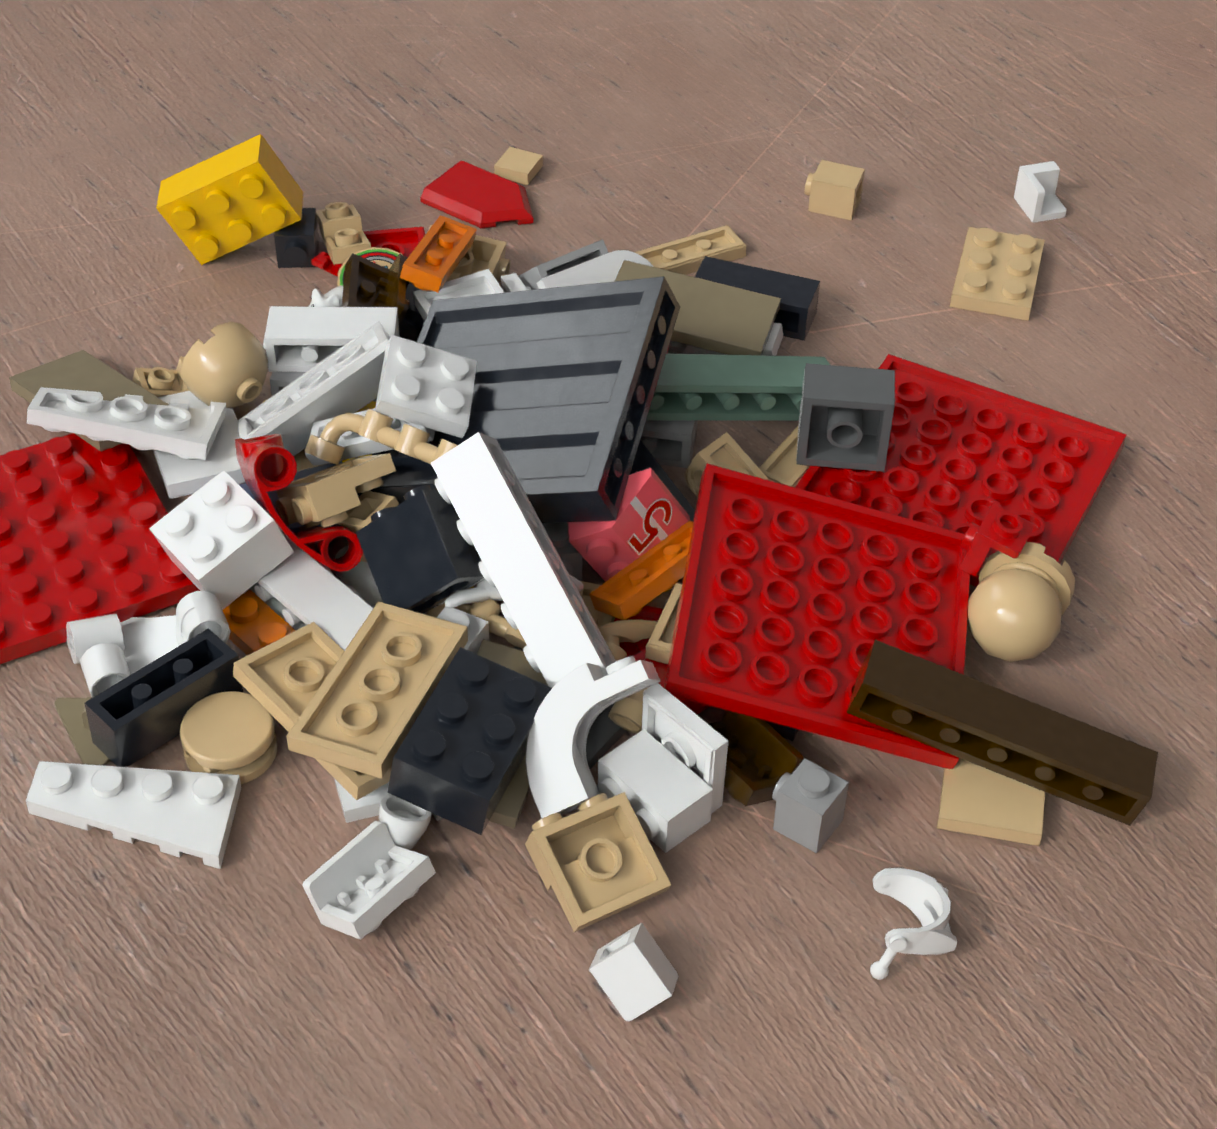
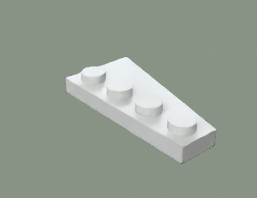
M41 387L27 408V424L41 426L51 432L66 431L85 435L95 441L110 440L129 444L139 450L154 449L173 453L183 459L198 458L206 460L225 418L226 403L211 402L210 409L190 408L189 400L170 398L168 406L146 404L143 401V396L127 394L124 397L107 401L103 400L100 392Z
M39 761L26 798V805L29 814L87 831L97 827L111 831L115 839L132 844L135 839L159 845L160 852L176 857H181L183 853L202 858L204 865L221 869L241 792V782L239 775Z

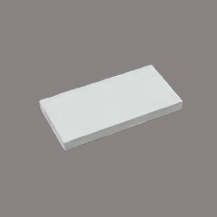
M190 391L158 397L168 404L170 398L189 400L190 408L210 409V406L200 401ZM226 408L225 418L206 460L198 458L183 459L173 453L153 449L169 499L194 494L223 470L237 484L246 483L237 461L235 439H239L238 420L233 408Z

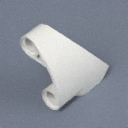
M196 591L183 597L177 605L176 615L132 617L120 622L117 614H109L70 621L66 624L67 645L74 664H81L92 698L208 628L224 642L230 636V628L216 595L209 591Z

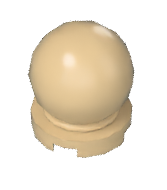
M1026 542L1019 557L1016 559L1000 551L993 553L985 559L979 573V585L968 600L967 626L976 643L988 655L1010 663L1033 659L1045 651L1059 634L1061 616L1070 605L1074 594L1075 577L1065 560L1061 566L1054 558L1044 554L1045 546Z

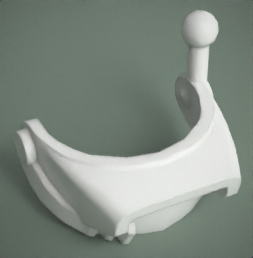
M886 868L874 876L872 880L874 889L907 906L920 920L923 927L893 929L886 934L885 943L887 949L880 960L874 962L870 968L873 978L882 980L888 976V966L898 952L917 955H941L955 950L957 938L951 933L948 922L950 919L951 901L948 897L947 888H944L941 883L936 882L935 878L925 873L905 868Z

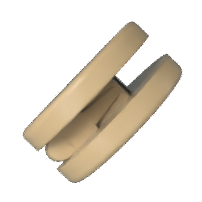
M226 691L209 695L195 703L187 711L181 722L180 737L185 761L191 772L239 775L242 785L262 775L271 766L276 757L277 739L273 716L251 694Z

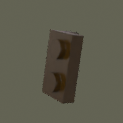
M352 253L345 264L341 307H397L398 323H400L409 307V300L405 299L409 281L400 278L402 267L407 257L399 254L390 269H387Z
M726 710L721 721L709 723L713 729L728 740L724 786L728 789L730 796L741 802L745 807L773 800L774 788L782 775L786 772L792 774L804 760L803 755L765 720Z

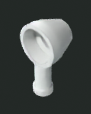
M391 794L382 798L379 808V822L385 823L394 844L408 850L415 846L426 831L432 815L431 812Z

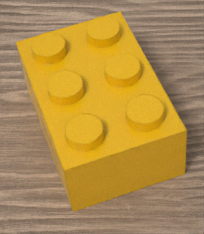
M259 134L162 180L156 209L198 262L203 265L300 221L302 218L304 192L262 134Z

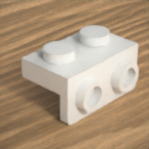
M374 821L303 882V888L322 925L361 940L364 936L376 930L381 925L382 920L401 903L413 897L418 892L419 887L436 872L428 856L396 846L385 823Z

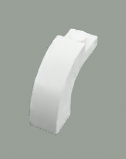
M634 656L626 657L605 668L608 673L607 676L603 675L600 665L586 662L565 675L546 695L534 717L535 721L529 732L526 752L529 785L541 818L554 813H560L563 816L578 809V806L587 799L600 794L586 758V741L589 730L594 720L605 708L660 682L652 662L644 660L636 662Z

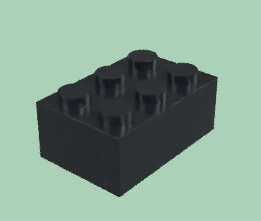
M460 647L393 757L387 793L482 835L526 755L529 732L535 721L534 717L552 687Z

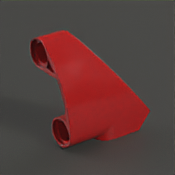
M271 434L245 440L242 438L235 439L237 461L245 482L257 503L275 520L283 534L309 556L330 569L341 572L355 568L361 561L363 550L357 535L350 529L334 524L293 533L275 511L267 492L287 487L294 480L297 473V463L294 456L284 448L282 435ZM338 536L347 537L349 548L344 556L336 559L329 558L327 548L331 540Z

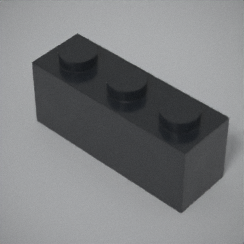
M704 257L695 275L696 278L781 298L780 308L774 323H782L784 337L805 341L817 313L820 281Z
M209 628L86 701L84 704L92 742L117 767H129L180 735L183 717L199 700L220 692H243V686L233 677L234 662L239 660V655Z

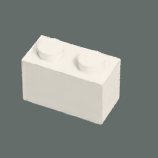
M643 729L598 759L597 788L599 793H606L609 799L625 792L648 840H652L665 853L711 821L713 788L646 730Z

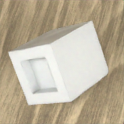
M1054 161L1019 167L1014 199L1032 223L1064 218L1067 209L1055 195L1060 168Z
M642 922L598 949L589 968V971L625 1021H632L671 997L678 979L676 970Z

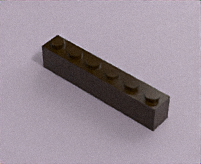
M875 640L859 669L846 712L848 714L1129 826L1152 798L1158 758L1157 751L878 640Z

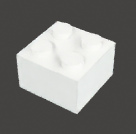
M224 470L149 528L170 559L200 591H209L217 596L222 610L294 553L275 520Z

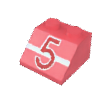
M648 468L629 475L616 520L568 522L569 542L606 582L690 520V516L652 468Z

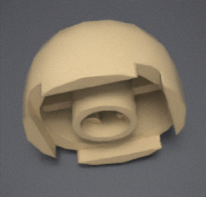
M228 322L217 325L210 330L215 336L210 338L205 344L198 339L191 346L183 359L180 376L186 383L187 389L206 405L210 406L211 402L226 403V408H234L249 403L258 397L267 376L268 359L264 347L242 323Z

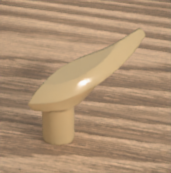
M621 620L599 626L598 629L605 641L619 646V642L635 643L642 639L650 638L657 622L650 620Z

